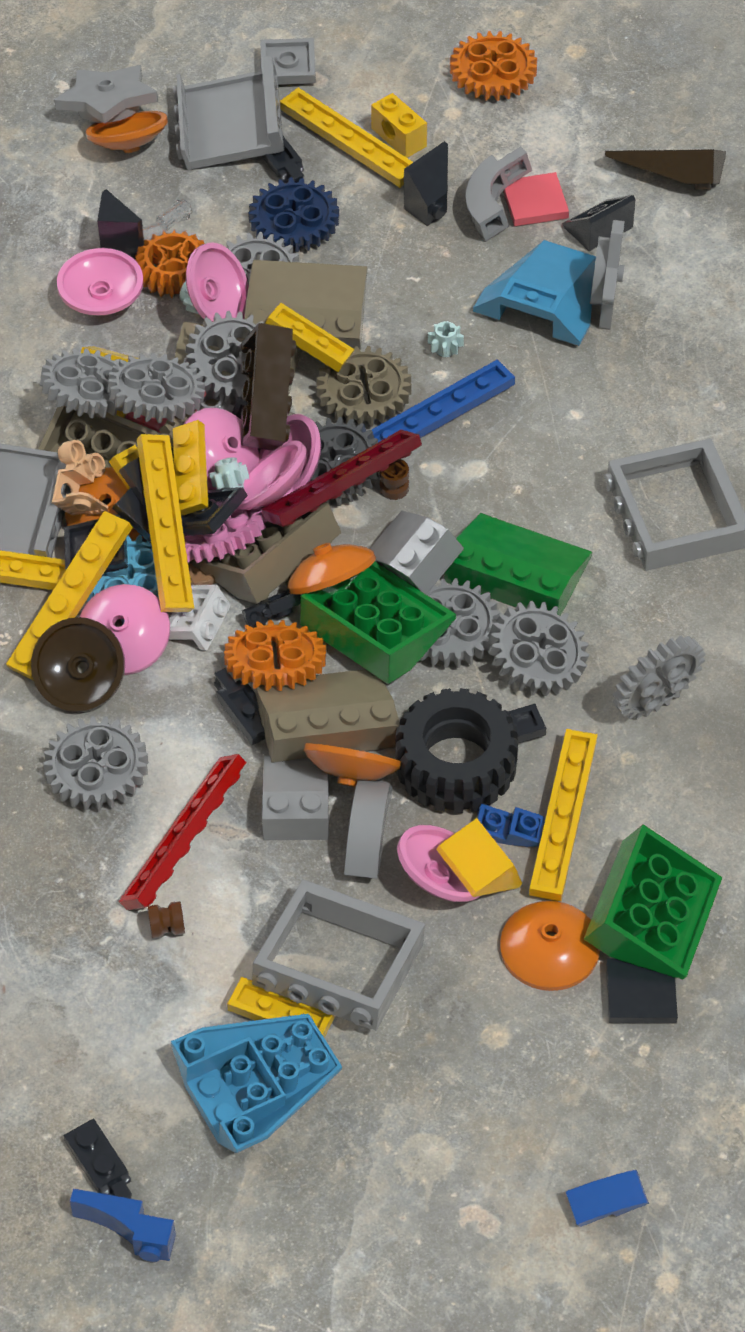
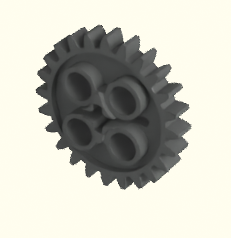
M342 417L338 418L336 424H332L331 419L327 418L326 425L321 426L316 421L315 424L318 427L321 438V454L316 471L310 481L378 443V439L374 438L372 430L366 431L363 423L356 427L354 419H350L347 424H344ZM378 472L367 477L366 481L362 484L351 486L343 491L341 496L329 499L326 503L330 505L331 500H336L337 505L341 506L342 498L346 497L349 502H353L352 494L356 493L361 497L364 496L362 487L371 489L373 486L370 479H378Z

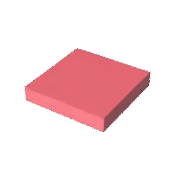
M556 172L522 177L503 190L514 226L569 218V210Z

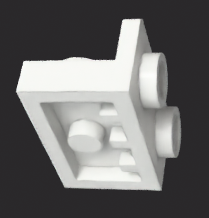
M191 585L194 609L190 612L172 613L169 619V640H194L201 651H207L230 608V603L218 585Z

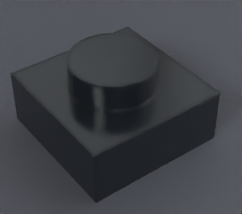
M536 704L508 711L513 718V724L517 727L519 743L546 736L547 728Z

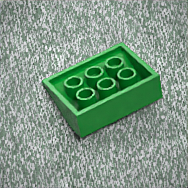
M480 513L456 538L464 549L445 571L444 579L446 583L452 585L454 578H457L459 586H463L466 581H470V589L480 585L481 595L489 592L490 599L516 607L521 602L527 608L529 602L533 601L536 608H540L541 604L545 602L548 611L557 606V615L561 616L593 552Z
M374 562L364 571L345 581L318 591L305 593L301 596L300 625L303 627L308 626L310 632L316 631L317 637L323 638V641L387 684L409 672L456 619L454 612L377 562Z
M642 824L622 841L584 940L612 958L683 980L688 975L723 877Z

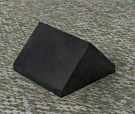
M106 189L102 191L97 220L100 248L124 252L135 260L138 247L144 246L142 219Z
M634 195L606 199L562 224L583 247L591 251L597 248L599 236L610 238L613 220L625 221L623 233L633 228L636 199Z

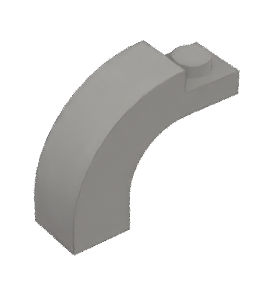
M521 146L498 161L493 155L486 158L475 169L467 184V207L476 230L485 241L509 227L503 208L497 203L501 192L518 179L533 171L527 152Z
M380 780L357 781L349 823L344 875L368 878L378 877L381 868L386 815L392 798L393 786H390V783H384Z

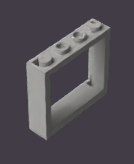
M711 438L608 462V473L604 474L607 482L606 489L608 492L612 491L615 511L617 514L622 515L625 535L632 538L634 556L640 558L645 571L745 548V512ZM699 464L727 527L653 543L627 480Z
M302 879L253 962L252 985L290 998L296 1003H303L314 1007L326 1014L346 1019L358 1026L362 1025L377 1031L423 946L425 923ZM302 912L401 948L374 998L273 962Z

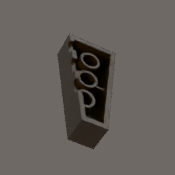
M258 323L241 343V352L247 353L245 361L241 364V374L247 375L241 389V399L247 401V405L243 407L241 412L242 446L274 451L289 439L290 425L286 423L287 414L290 413L292 406V397L288 396L289 386H291L294 378V369L290 368L291 358H293L296 350V341L292 340L293 329Z

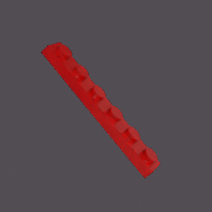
M239 754L220 757L118 901L126 910L146 908L154 902L157 890L162 883L172 876L174 872L173 867L180 858L189 852L191 848L190 843L207 826L208 817L213 810L223 803V796L229 787L239 780L241 776L240 771L247 763Z

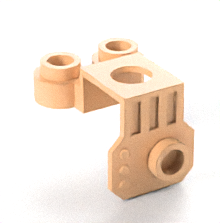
M79 440L64 442L58 449V458L62 463L66 464L65 469L58 470L52 503L70 515L82 513L95 515L101 514L104 511L107 512L108 506L89 493L79 492L80 485L93 483L95 477H100L104 474L105 461L99 453L86 454L85 447ZM63 484H67L71 489V493L66 494V498H63L61 494Z

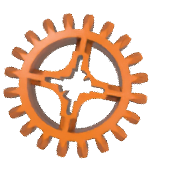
M175 229L169 234L163 231L160 236L152 234L151 240H144V246L138 247L135 259L143 273V287H148L150 293L158 291L160 297L170 294L171 298H173L174 294H180L182 285L186 282V269L189 258L197 247L204 244V240H198L196 234L188 236L186 230L179 234Z

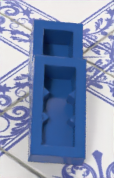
M73 1188L70 1198L73 1217L97 1223L121 1235L133 1245L134 1254L143 1260L157 1262L159 1260L170 1261L176 1237L174 1220L145 1215L143 1201Z

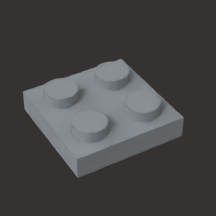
M314 38L260 40L261 57L272 55L278 75V84L316 83Z

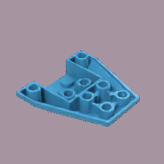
M543 240L484 288L473 307V312L500 320L507 307L553 321V338L580 346L591 323L592 304L590 302L596 256Z
M309 1014L203 1027L171 1041V1047L188 1094L217 1142L234 1153H238L268 1139L342 1070V1065Z

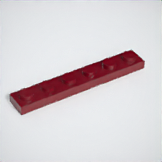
M405 430L395 432L261 509L264 520L282 527L293 524L296 518L317 510L320 504L341 496L343 491L351 486L362 484L366 481L367 477L376 472L386 470L389 464L396 460L410 456L413 450L422 446L420 435Z

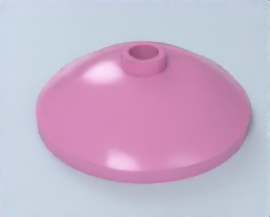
M206 243L197 247L192 252L186 269L187 291L194 308L203 319L207 317L212 322H214L215 313H218L223 319L227 311H230L232 318H236L238 312L241 311L244 319L249 285L239 260L228 248L218 243Z
M108 248L90 249L74 255L61 267L57 276L58 293L63 302L75 311L96 316L109 315L127 308L139 297L143 288V273L139 264L124 252Z
M205 408L197 411L184 422V424L199 420L205 424L208 490L217 489V487L212 486L209 473L215 472L214 464L217 461L235 457L238 463L246 464L248 472L259 462L258 448L241 445V419L231 412L220 408Z
M302 414L288 416L286 423L290 425V435L288 441L284 444L291 441H300L306 447V460L299 479L292 487L293 491L311 480L318 466L321 454V438L318 427L312 419ZM261 449L259 461L272 451Z
M300 441L288 442L259 461L248 472L250 478L244 480V490L248 496L237 508L251 510L265 507L293 492L292 487L299 479L306 460V447Z
M123 584L106 588L93 596L80 614L82 618H89L100 622L116 635L125 655L124 675L138 673L150 667L162 655L169 641L170 620L168 613L161 612L160 601L156 595L140 586ZM118 619H124L125 622L122 626H115V622Z
M432 825L414 826L403 833L398 842L397 853L404 871L416 885L427 893L447 901L466 902L480 897H473L436 850L441 843L455 833Z

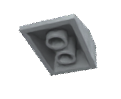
M401 510L370 549L374 551L376 556L375 562L427 595L464 548L444 526L428 517Z
M264 756L262 795L263 839L329 840V774L320 770L309 758L271 763L270 756Z

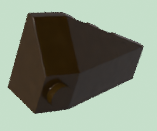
M715 149L605 151V157L685 184H694V190H711V184H720L726 151Z

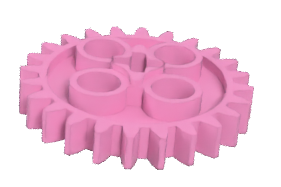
M261 507L251 510L237 508L214 534L184 536L188 562L195 559L196 563H199L204 558L211 562L214 557H219L221 560L227 553L235 555L236 549L245 550L246 543H255L254 537L261 536V530L266 528L264 524L266 521L264 520Z

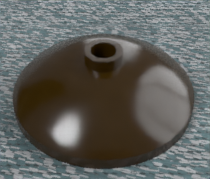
M82 617L68 618L48 628L37 641L31 659L33 681L40 694L52 705L70 712L90 711L105 704L117 692L125 672V655L116 635L100 622ZM81 662H86L88 665L87 670L80 673L78 665Z

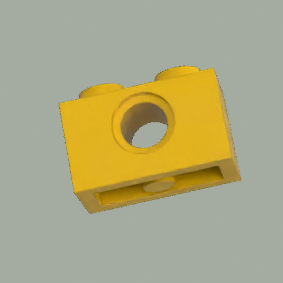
M394 93L371 104V129L397 152L408 158L427 147V122Z

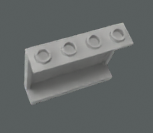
M272 55L261 57L262 71L184 86L181 74H176L177 86L173 87V93L178 105H174V112L179 124H175L177 139L180 141V143L176 144L179 160L184 159L187 170L284 151L278 75Z
M0 443V550L52 558L65 513L64 510L52 503L58 470L65 469L66 464L59 460L57 452ZM63 484L61 494L63 498H66V494H69L71 489L67 484Z

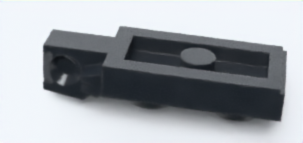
M283 136L284 151L265 154L262 157L282 181L286 179L289 181V178L292 177L294 183H298L304 177L302 173L304 172L302 159Z
M288 589L262 600L254 606L241 610L246 625L255 628L258 621L266 625L268 618H271L272 615L278 618L292 613V607L301 604V596L303 594H291Z
M226 668L215 672L214 685L218 690L216 691L218 701L251 745L266 739L256 693L250 685H243L241 680L235 682Z
M94 1118L63 1135L65 1143L97 1193L131 1199L132 1193L126 1185L132 1182L129 1172Z

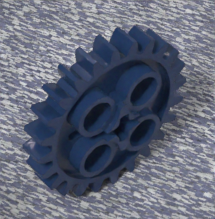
M292 177L289 178V182L286 184L281 179L278 180V186L268 183V191L260 188L259 196H253V203L249 204L248 212L251 231L256 232V238L259 232H262L263 239H267L271 234H274V242L283 238L284 246L292 245L296 252H299L300 246H304L309 251L310 244L312 243L318 247L321 246L320 239L329 241V234L336 233L335 226H339L340 217L337 198H332V191L325 192V185H320L316 188L314 180L309 184H305L304 178H301L298 183H294Z

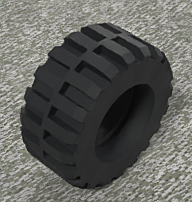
M451 688L442 689L441 693L437 695L432 692L423 696L422 702L417 700L409 706V712L407 711L402 715L400 726L396 730L395 759L401 761L400 769L397 770L400 783L405 785V790L410 796H418L419 803L427 807L430 804L434 805L435 810L445 812V809L454 810V813H463L465 809H471V812L479 810L481 804L486 803L488 806L498 800V794L502 796L510 788V782L514 781L516 775L519 741L517 727L513 724L512 716L507 710L502 711V705L495 699L489 701L486 694L478 691L476 694L469 693V689L460 688V691H451ZM461 738L476 743L485 752L469 762L450 763L435 757L429 749L442 740Z

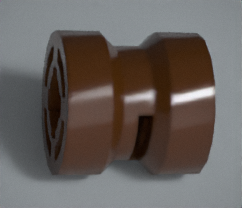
M398 459L389 464L386 470L379 472L380 492L385 498L390 500L402 499L409 492V466L404 460Z
M181 901L171 902L168 908L160 907L159 905L147 906L152 939L162 938L168 932L174 935L185 934Z

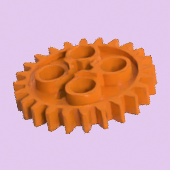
M488 31L485 37L481 33H477V39L468 36L467 43L460 41L459 48L454 47L453 55L450 56V74H452V81L457 82L458 88L465 87V94L474 91L475 98L482 94L485 95L486 101L489 100L490 96H494L499 101L500 95L510 99V93L513 92L519 96L520 89L528 90V84L534 83V77L537 76V57H535L534 50H529V43L522 44L521 37L512 40L511 33L506 37H502V31H499L497 36H493L491 31Z
M269 620L267 625H263L258 621L255 628L245 625V632L236 630L235 637H228V643L225 644L224 665H227V672H233V679L242 678L243 685L253 682L254 689L260 685H265L266 691H269L272 686H276L279 691H282L285 685L295 689V683L305 686L306 679L316 680V674H322V667L326 666V645H323V638H317L316 631L308 633V626L298 629L297 622L287 626L285 625V620H281L278 625H274L272 620ZM271 641L276 642L277 663L279 665V669H275L274 667V654Z

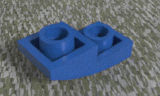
M485 804L480 805L476 816L496 843L525 847H539L545 816L515 807L513 812L510 813Z
M637 1170L612 1175L566 1191L576 1224L580 1227L612 1214L617 1217L649 1204Z

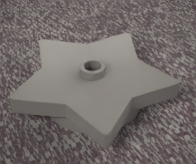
M136 65L112 72L77 70L76 85L56 97L54 103L56 110L78 111L79 116L87 121L106 123L132 116L140 109L141 105L158 102V96L155 89L142 83L141 65Z
M613 220L610 238L599 236L590 304L602 306L599 328L611 329L617 282H623L625 265H619L625 221Z

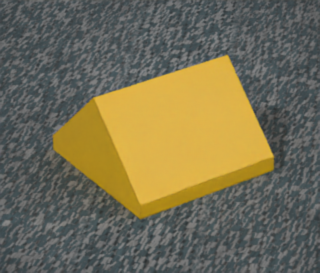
M477 818L441 843L436 849L473 897L516 889L522 885L514 864Z

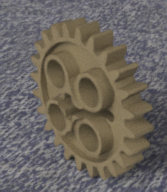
M355 346L354 353H352L350 359L339 372L325 365V368L319 369V377H317V398H320L321 407L326 406L327 414L335 412V420H338L339 417H346V424L350 419L357 420L358 425L363 423V421H368L369 425L373 426L375 419L384 423L386 415L393 418L395 417V410L404 411V404L409 403V395L412 392L411 374H408L407 365L401 366V358L392 360V352L382 355V348H378L375 353L371 352L370 346L366 347L365 352H361L358 346ZM359 368H362L364 372L369 404H366L364 400L363 383L360 380Z

